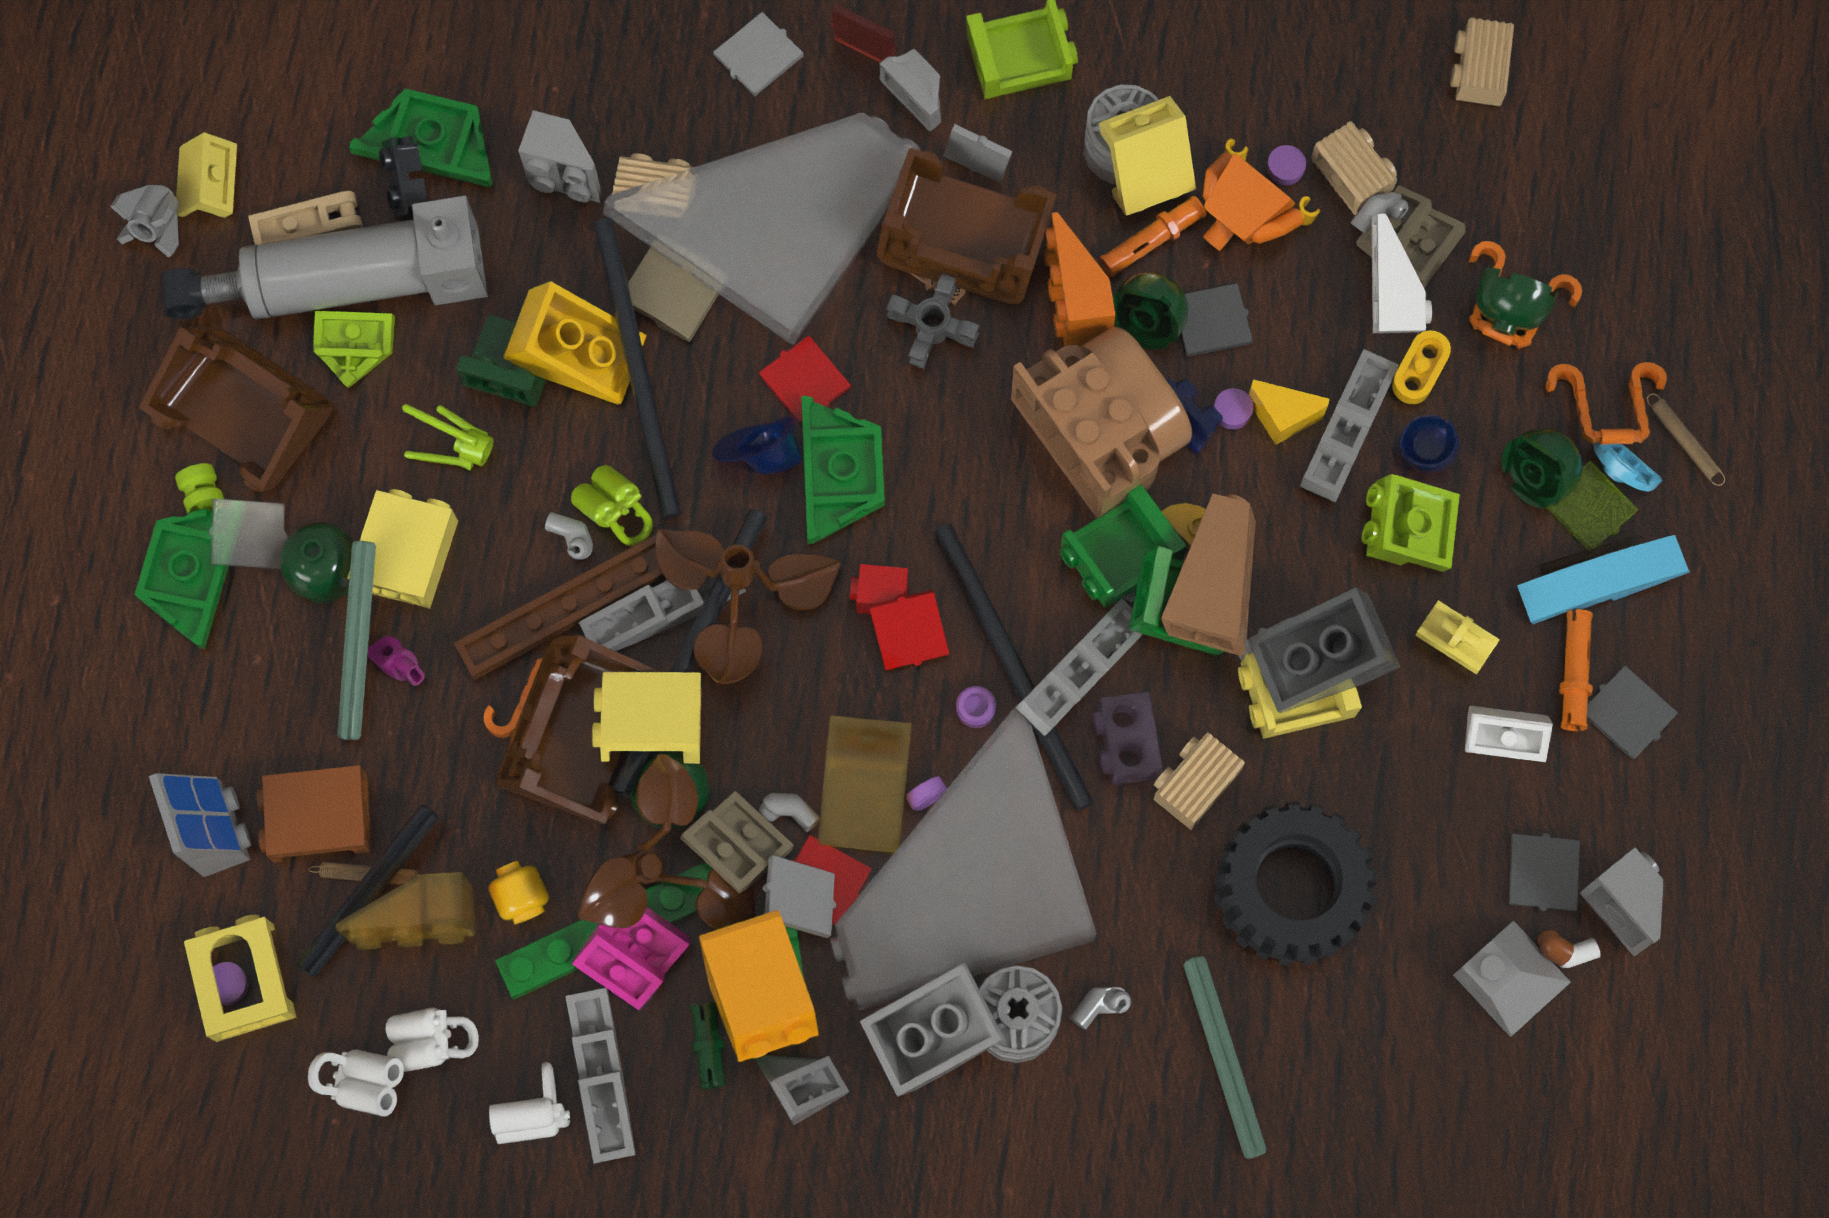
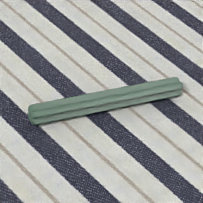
M354 541L351 551L337 729L338 738L345 740L360 739L362 729L376 551L375 543L369 541Z
M1198 956L1188 959L1184 963V969L1243 1155L1246 1159L1261 1156L1266 1153V1146L1206 958Z

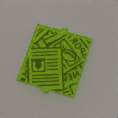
M1591 461L1583 466L1582 476L1575 491L1555 506H1547L1551 513L1587 549L1598 547L1610 535L1616 536L1620 531L1619 527L1638 511L1637 507Z

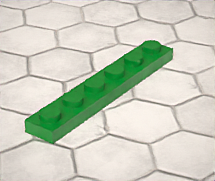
M704 862L676 876L700 878L707 882V876L712 867ZM661 882L645 890L647 893V907L674 925L698 913L695 902L703 889L698 886ZM580 920L495 960L511 998L515 1000L578 970L577 967L572 965L573 960L598 926V923Z

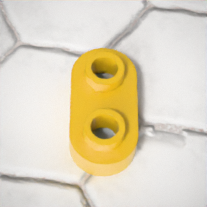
M1429 330L1421 332L1413 340L1392 381L1393 392L1402 402L1417 404L1424 401L1430 394L1451 352L1450 343L1443 334ZM1430 350L1434 353L1435 357L1432 359L1426 358L1422 351ZM1408 381L1414 382L1418 389L1409 390L1405 383Z

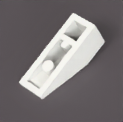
M1377 214L1372 217L1373 333H1419L1426 330V324L1431 323V301L1426 300L1425 289L1387 215Z

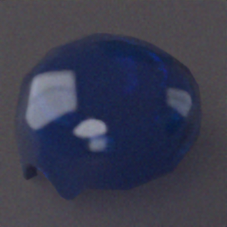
M1434 414L1417 416L1405 425L1400 437V450L1403 458L1410 467L1423 473L1442 471L1453 463L1459 452L1460 438L1453 423L1446 418Z

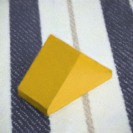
M1254 379L1249 391V396L1253 402V410L1275 445L1321 421L1329 403L1328 398Z

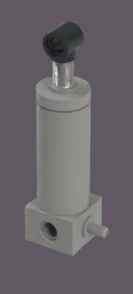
M460 196L412 204L414 218L412 220L243 246L239 251V266L236 272L231 271L225 272V274L220 273L205 277L195 270L179 268L162 273L160 275L163 314L170 319H191L199 316L203 312V308H208L209 303L214 304L241 298L247 303L252 317L258 320L270 318L271 316L289 315L429 292L434 305L488 297L479 228L467 197Z

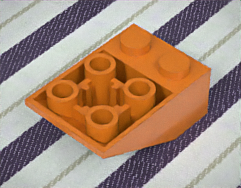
M1055 212L1051 215L1050 227L1045 230V243H1043L1045 267L1050 266L1051 279H1048L1049 297L1051 302H1055L1056 314L1053 315L1056 338L1063 337L1064 347L1067 345L1082 346L1107 329L1114 327L1115 309L1110 279L1059 213Z

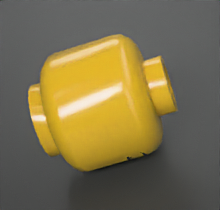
M515 861L496 870L498 878L489 884L488 889L498 914L502 919L513 920L514 925H517L545 912L543 906L548 902L549 894L536 867L531 865L521 867L519 861Z

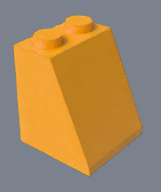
M779 910L699 936L709 987L739 1062L750 1058L762 1057L768 1052L791 1044H800L809 1038L819 1035L815 1010Z

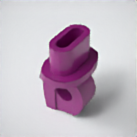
M382 637L368 647L367 656L376 667L388 676L399 681L407 680L413 686H418L424 680L425 675L417 665L416 656L410 650L404 648L394 637Z

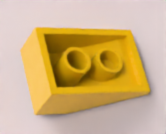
M551 281L528 291L503 358L530 371L535 376L615 404H622L630 377L616 318ZM639 331L643 347L647 335Z

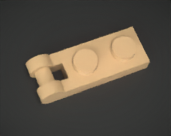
M342 191L248 216L255 245L363 227L361 217L356 215L355 212L357 200L355 193L352 191ZM330 212H340L341 217L330 220Z

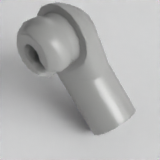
M1395 192L1373 195L1366 201L1350 223L1366 234L1372 226L1373 216L1377 214H1390L1393 218L1400 219L1406 214L1408 203L1402 199L1400 194Z
M550 512L546 520L545 530L564 536L568 546V554L572 558L579 560L590 556L593 550V541L586 524L582 521Z
M772 792L763 798V803L759 806V813L768 821L772 822L778 819L779 816H791L806 832L811 831L821 820L817 813L797 794Z
M1095 987L1087 993L1069 1018L1080 1028L1086 1030L1097 1014L1126 1012L1131 1005V998L1120 987Z

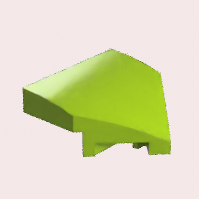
M315 311L314 352L339 377L342 383L349 388L392 354L395 315L391 313Z

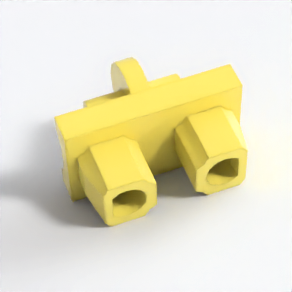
M1439 600L1415 634L1476 675L1500 640L1473 623V619L1469 616L1465 618Z

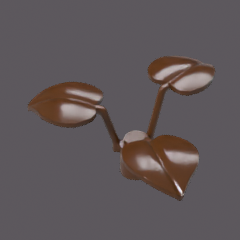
M658 529L656 535L657 562L663 576L669 583L681 589L695 590L704 585L708 576L717 578L721 573L722 581L731 588L730 626L727 627L721 624L708 626L698 634L694 643V655L698 665L715 682L721 684L734 683L747 677L757 667L762 656V641L758 632L752 628H737L739 590L746 588L752 583L754 573L769 591L778 590V596L782 604L792 609L808 610L819 606L826 600L840 570V561L830 557L815 554H791L778 558L769 566L768 578L760 568V562L754 561L752 551L744 545H731L723 551L721 543L715 537L699 531Z
M665 754L656 755L654 761L642 774L638 782L636 803L638 810L645 820L656 825L663 823L662 828L647 842L639 844L638 852L608 859L596 869L583 893L578 918L611 928L622 929L631 927L641 920L647 907V893L642 885L652 882L684 884L702 888L703 890L696 898V910L701 919L715 929H721L754 918L755 900L752 885L739 894L713 868L708 873L707 882L700 878L661 873V860L650 851V848L670 831L671 823L677 826H685L693 820L698 806V796L691 776L680 763Z

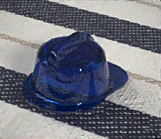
M787 416L773 422L739 429L721 439L713 448L712 456L715 460L721 462L744 460L760 475L781 472L799 464L801 461V454L793 434L797 426V420L793 416Z

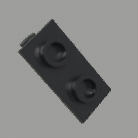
M412 136L398 138L397 146L395 137L389 138L382 142L383 148L379 150L380 165L384 172L387 171L390 187L386 188V199L389 208L394 210L396 218L409 214L408 208H410L411 215H413L412 204L428 202L424 178L411 180L409 178V172L422 170L418 143L413 142Z

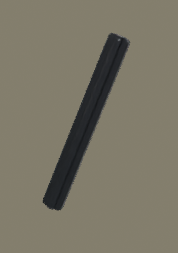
M420 805L298 961V967L311 977H315L320 973L438 821L439 816L435 811L426 805Z

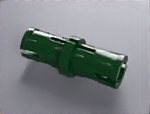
M715 1002L703 1003V1007H700V1004L690 1006L695 1042L691 1043L692 1052L697 1053L700 1090L713 1089V1086H716V1088L726 1086L721 1050L725 1049L724 1040L719 1039L717 1005Z

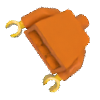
M1234 139L1227 141L1224 153L1220 154L1206 170L1202 195L1205 201L1203 208L1217 220L1203 238L1219 251L1222 250L1234 234L1248 245L1252 242L1261 244L1284 236L1301 225L1312 224L1320 213V209L1313 213L1307 212L1304 209L1311 200L1307 196L1300 200L1296 208H1292L1296 203L1245 161L1248 147H1244V150L1241 152L1232 151L1235 144Z

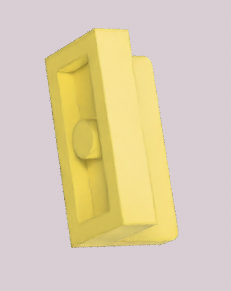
M203 132L180 147L176 198L179 203L177 216L185 217L197 209L223 218L233 213L236 143Z

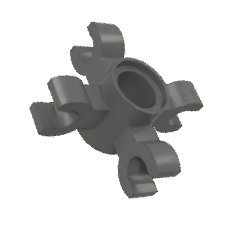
M942 274L933 298L925 299L919 305L913 304L900 296H891L886 308L889 311L887 317L898 322H907L916 326L918 336L909 353L911 358L909 364L924 369L933 344L941 343L947 337L956 340L960 344L974 348L979 332H977L979 325L950 317L948 306L957 288L955 285L956 278ZM929 316H937L943 322L938 326L930 327L924 324L923 320Z

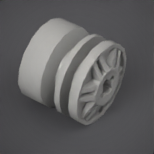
M1121 84L1104 90L1093 100L1087 114L1084 157L1088 167L1098 178L1116 185L1110 147L1101 135L1099 122L1158 101L1159 99L1151 91L1137 85Z
M1018 965L999 969L986 978L979 991L1004 1040L986 1051L999 1060L1014 1063L1035 1059L1049 1048L1057 1035L1062 1013L1058 990L1047 976L1036 969ZM1012 1004L1018 1007L1024 1004L1026 1006L1024 1013L1026 1019L1020 1016L1015 1017L1014 1020L1009 1018L1011 1010L1009 1005Z

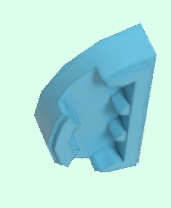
M1592 444L1595 454L1605 466L1606 474L1614 481L1624 482L1646 492L1654 490L1663 481L1657 473L1623 444Z

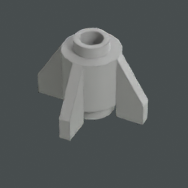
M147 185L118 195L111 208L124 219H128V223L122 229L117 240L124 244L133 240L134 237L144 242H153L158 238L154 245L167 257L172 256L179 245L177 219L179 203L173 192L162 185Z

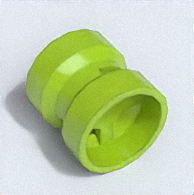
M200 463L191 465L179 471L175 476L178 489L185 494L183 504L187 514L205 508L207 511L220 509L225 504L222 491L215 485L217 476L211 464Z

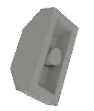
M915 49L901 56L887 57L880 63V81L929 131H932L941 123L940 74Z

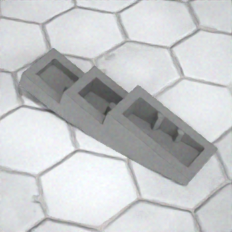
M1363 349L1301 481L1300 487L1336 502L1399 364Z
M708 576L704 585L695 590L681 589L668 581L653 588L647 585L583 619L579 624L587 639L611 650H620L696 617L716 578ZM746 589L739 590V595L746 592Z
M1123 599L1086 634L1016 707L1044 736L1141 637V633L1129 630L1133 608Z
M601 988L567 995L565 997L573 1034L572 1042L579 1074L578 1083L593 1163L636 1155L608 989Z

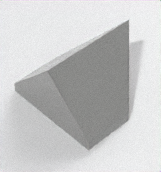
M772 1055L755 1058L793 1125L803 1121L849 1092L829 1056L822 1059Z

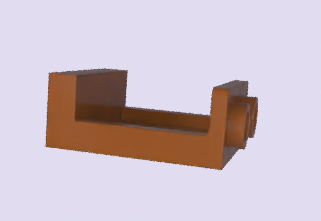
M360 765L262 776L263 788L257 790V806L259 812L264 813L265 828L259 829V846L261 852H266V856L271 861L278 863L283 862V857L352 850L356 855L372 853L368 775Z

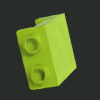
M1046 0V7L1044 9L988 22L983 21L981 13L966 16V36L984 99L1072 79L1073 64L1078 63L1077 51L1073 41L1067 42L1064 32L1068 30L1066 14L1063 8H1057L1055 0Z

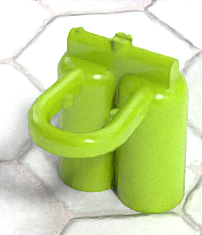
M602 465L598 467L592 474L591 485L587 483L580 484L573 490L571 495L573 506L597 525L610 527L617 538L625 545L635 546L650 536L653 529V521L649 513L638 502L642 497L638 487L611 466ZM631 507L635 510L634 514L637 517L640 516L644 522L642 531L636 537H627L623 532L625 528L617 523L618 518L622 514L627 515Z

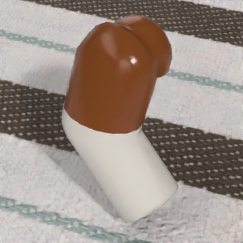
M1549 929L1540 933L1537 939L1541 954L1561 968H1571L1600 957L1599 947L1593 938L1573 945L1559 936L1555 930Z

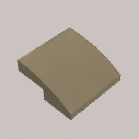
M1398 185L1394 192L1400 194L1402 199L1407 201L1408 210L1400 219H1395L1390 214L1387 217L1419 280L1425 288L1465 234V224L1433 209L1430 199ZM1372 226L1366 234L1362 233L1356 241L1357 246L1371 257Z
M657 236L629 280L628 287L634 311L653 319L657 327L690 342L727 283L728 278L696 255Z
M736 791L714 811L709 809L681 835V839L739 894L767 874L769 857L774 855L785 858L794 846Z

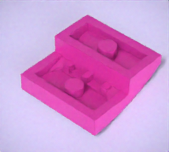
M646 907L641 920L631 927L618 929L598 924L574 958L572 965L637 1010H640L663 983L665 973L690 945L691 937Z

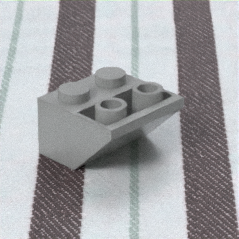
M533 110L518 150L528 184L545 193H551L553 190L565 193L573 200L579 202L591 200L601 203L603 195L595 164L570 120Z

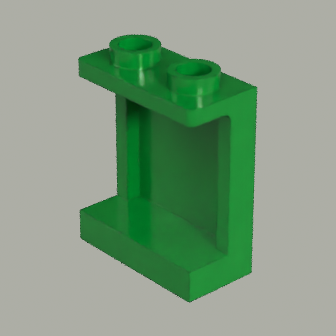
M1142 484L1128 492L1127 500L1075 533L1070 529L1062 533L1059 551L1066 565L1070 569L1076 568L1083 577L1082 585L1089 597L1093 600L1098 599L1103 607L1107 608L1137 589L1144 554L1160 546L1173 550L1171 558L1182 561L1187 545Z
M1160 546L1144 554L1129 630L1213 655L1224 652L1167 634L1161 617L1184 562L1171 558L1173 550Z

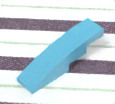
M1675 535L1555 571L1517 585L1530 622L1536 624L1569 610L1576 612V609H1585L1609 599L1613 601L1690 572Z

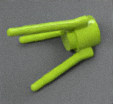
M408 404L402 406L404 412L457 438L453 450L459 453V457L406 451L404 453L405 458L456 465L471 471L474 464L481 467L485 464L494 443V438L488 436V432L474 427L441 405L437 407V412L463 430H459Z

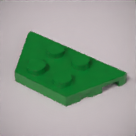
M405 88L393 100L391 107L382 111L372 121L373 126L359 140L355 137L349 145L352 154L379 160V150L383 148L382 142L395 137L397 146L398 138L412 136L413 142L418 143L422 166L421 171L490 188L492 185L482 122L478 106Z
M801 396L808 544H813L885 506L881 426L865 419H855L850 413L835 408L833 410L814 402L812 397Z
M241 501L229 502L230 506L207 511L205 508L190 512L184 517L172 516L156 520L134 594L141 602L202 649H205L245 512L246 506Z

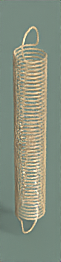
M1660 399L1659 402L1661 403L1652 409L1653 412L1661 419L1660 421L1664 422L1665 427L1681 443L1680 445L1685 448L1684 450L1697 463L1698 467L1701 468L1700 470L1706 474L1705 476L1711 480V477L1717 473L1713 470H1718L1719 467H1717L1709 455L1707 456L1706 451L1693 438L1694 436L1688 432L1689 430L1686 429L1685 425L1682 424L1665 401Z
M324 863L323 867L322 864L320 867V878L346 880L348 873L349 880H353V875L354 880L355 875L356 880L357 876L359 880L360 869L361 876L363 870L364 877V870L366 875V870L368 873L371 866L352 865L351 867L350 865L349 872L348 867L346 872V867L345 871L344 867L342 871L341 864L340 866L339 864L335 866L334 863H330V865L329 863L328 865ZM400 869L401 872L399 877V883L398 877L396 883L395 876V882L393 877V882L391 880L390 884L396 883L401 885L403 873L405 884L408 873V880L410 886H415L416 882L424 881H417V872L415 881L416 870Z

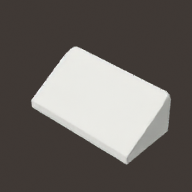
M1469 706L1465 752L1546 762L1553 724L1549 716Z

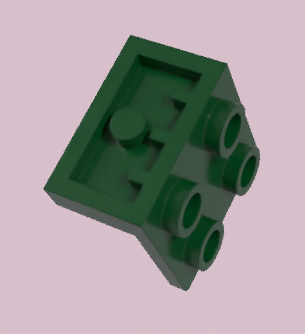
M492 315L487 316L472 358L461 355L456 367L462 385L537 407L546 379L535 376L530 371L503 358L516 322Z

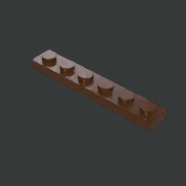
M657 534L454 642L472 678L476 680L578 625L583 619L639 589L665 578L656 558Z

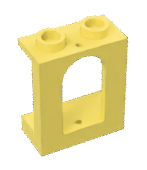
M259 915L244 916L235 921L236 926L222 930L217 926L204 928L195 932V938L184 941L207 1037L216 1042L297 1018L293 1002L286 996L271 935V931L275 930L274 924L265 917L260 918ZM245 939L251 948L264 1002L224 1014L213 970L211 953L213 948Z

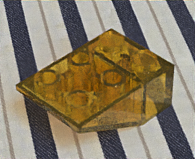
M830 715L818 845L899 853L912 723Z
M461 872L418 875L336 923V930L350 943L356 944L357 949L365 950L381 948V942L397 941L398 946L401 947L420 946L423 944V939L439 938V943L441 944L464 942V937L475 936L474 887Z

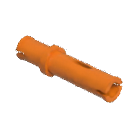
M1192 195L1188 200L1170 212H1161L1156 216V221L1129 237L1106 254L1099 256L1102 268L1113 278L1118 272L1144 257L1167 240H1176L1180 237L1182 230L1206 216L1203 204L1196 196Z
M1576 609V616L1573 610H1569L1566 613L1564 681L1560 683L1559 690L1563 694L1561 728L1568 731H1578V726L1581 731L1588 728V697L1592 695L1593 688L1589 684L1593 613L1588 610Z

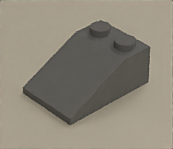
M1357 587L1247 639L1278 713H1283L1363 685L1400 667L1369 594Z

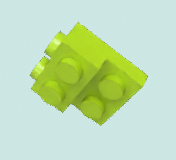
M1394 474L1375 481V484L1369 488L1366 497L1367 505L1372 507L1371 521L1365 524L1362 531V542L1368 545L1366 556L1397 565L1410 562L1441 572L1451 569L1460 494Z

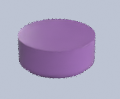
M1283 145L1275 148L1269 155L1267 162L1269 177L1280 185L1288 186L1297 183L1305 171V156L1294 146Z
M1237 388L1222 391L1217 396L1213 407L1215 420L1227 429L1242 428L1249 422L1253 412L1251 397L1243 390Z
M971 686L959 694L956 701V714L964 725L971 728H981L989 724L995 716L996 701L988 689L981 686Z
M937 776L914 788L905 798L913 810L919 811L941 799L947 793V787L941 777Z
M222 962L215 965L213 970L222 1005L238 1003L245 997L249 989L247 973L240 966L231 962Z

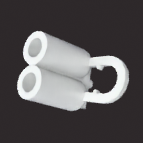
M434 1007L391 1016L386 1023V1035L394 1043L389 1048L387 1056L400 1059L404 1066V1072L438 1066L445 1059H449V1057L460 1059L470 1057L476 1051L479 1042L478 1030L470 1019L465 1017H447L446 1010H439ZM459 1025L466 1029L469 1042L464 1050L458 1049L457 1046L448 1048V1038L451 1037V1031L447 1030V1026L453 1029Z
M351 1050L348 1053L342 1052V1056L331 1052H323L311 1062L308 1070V1082L313 1091L323 1095H331V1099L336 1100L337 1104L344 1108L379 1116H388L396 1106L397 1096L393 1087L402 1080L404 1066L398 1058L362 1050ZM327 1061H331L333 1066L339 1064L338 1071L333 1073V1079H336L334 1087L330 1083L323 1086L318 1079L320 1067Z
M549 1062L542 1063L544 1098L489 1106L491 1130L493 1135L496 1136L497 1144L553 1137L557 1135L559 1128L569 1126L570 1112L569 1110L565 1111L563 1105L557 1103L554 1072Z

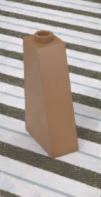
M1212 494L1161 617L1169 636L1243 656L1246 650L1256 525L1251 505L1244 498L1233 494H1228L1226 497Z

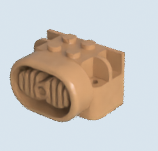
M1111 327L1082 346L1067 345L1056 352L1053 349H1049L1043 353L1040 362L1027 370L1021 362L1014 365L1011 392L1012 402L1097 519L1127 500L1128 492L1140 484L1148 491L1155 481L1159 462L1191 441L1192 428L1190 420L1180 399L1140 344L1122 328Z

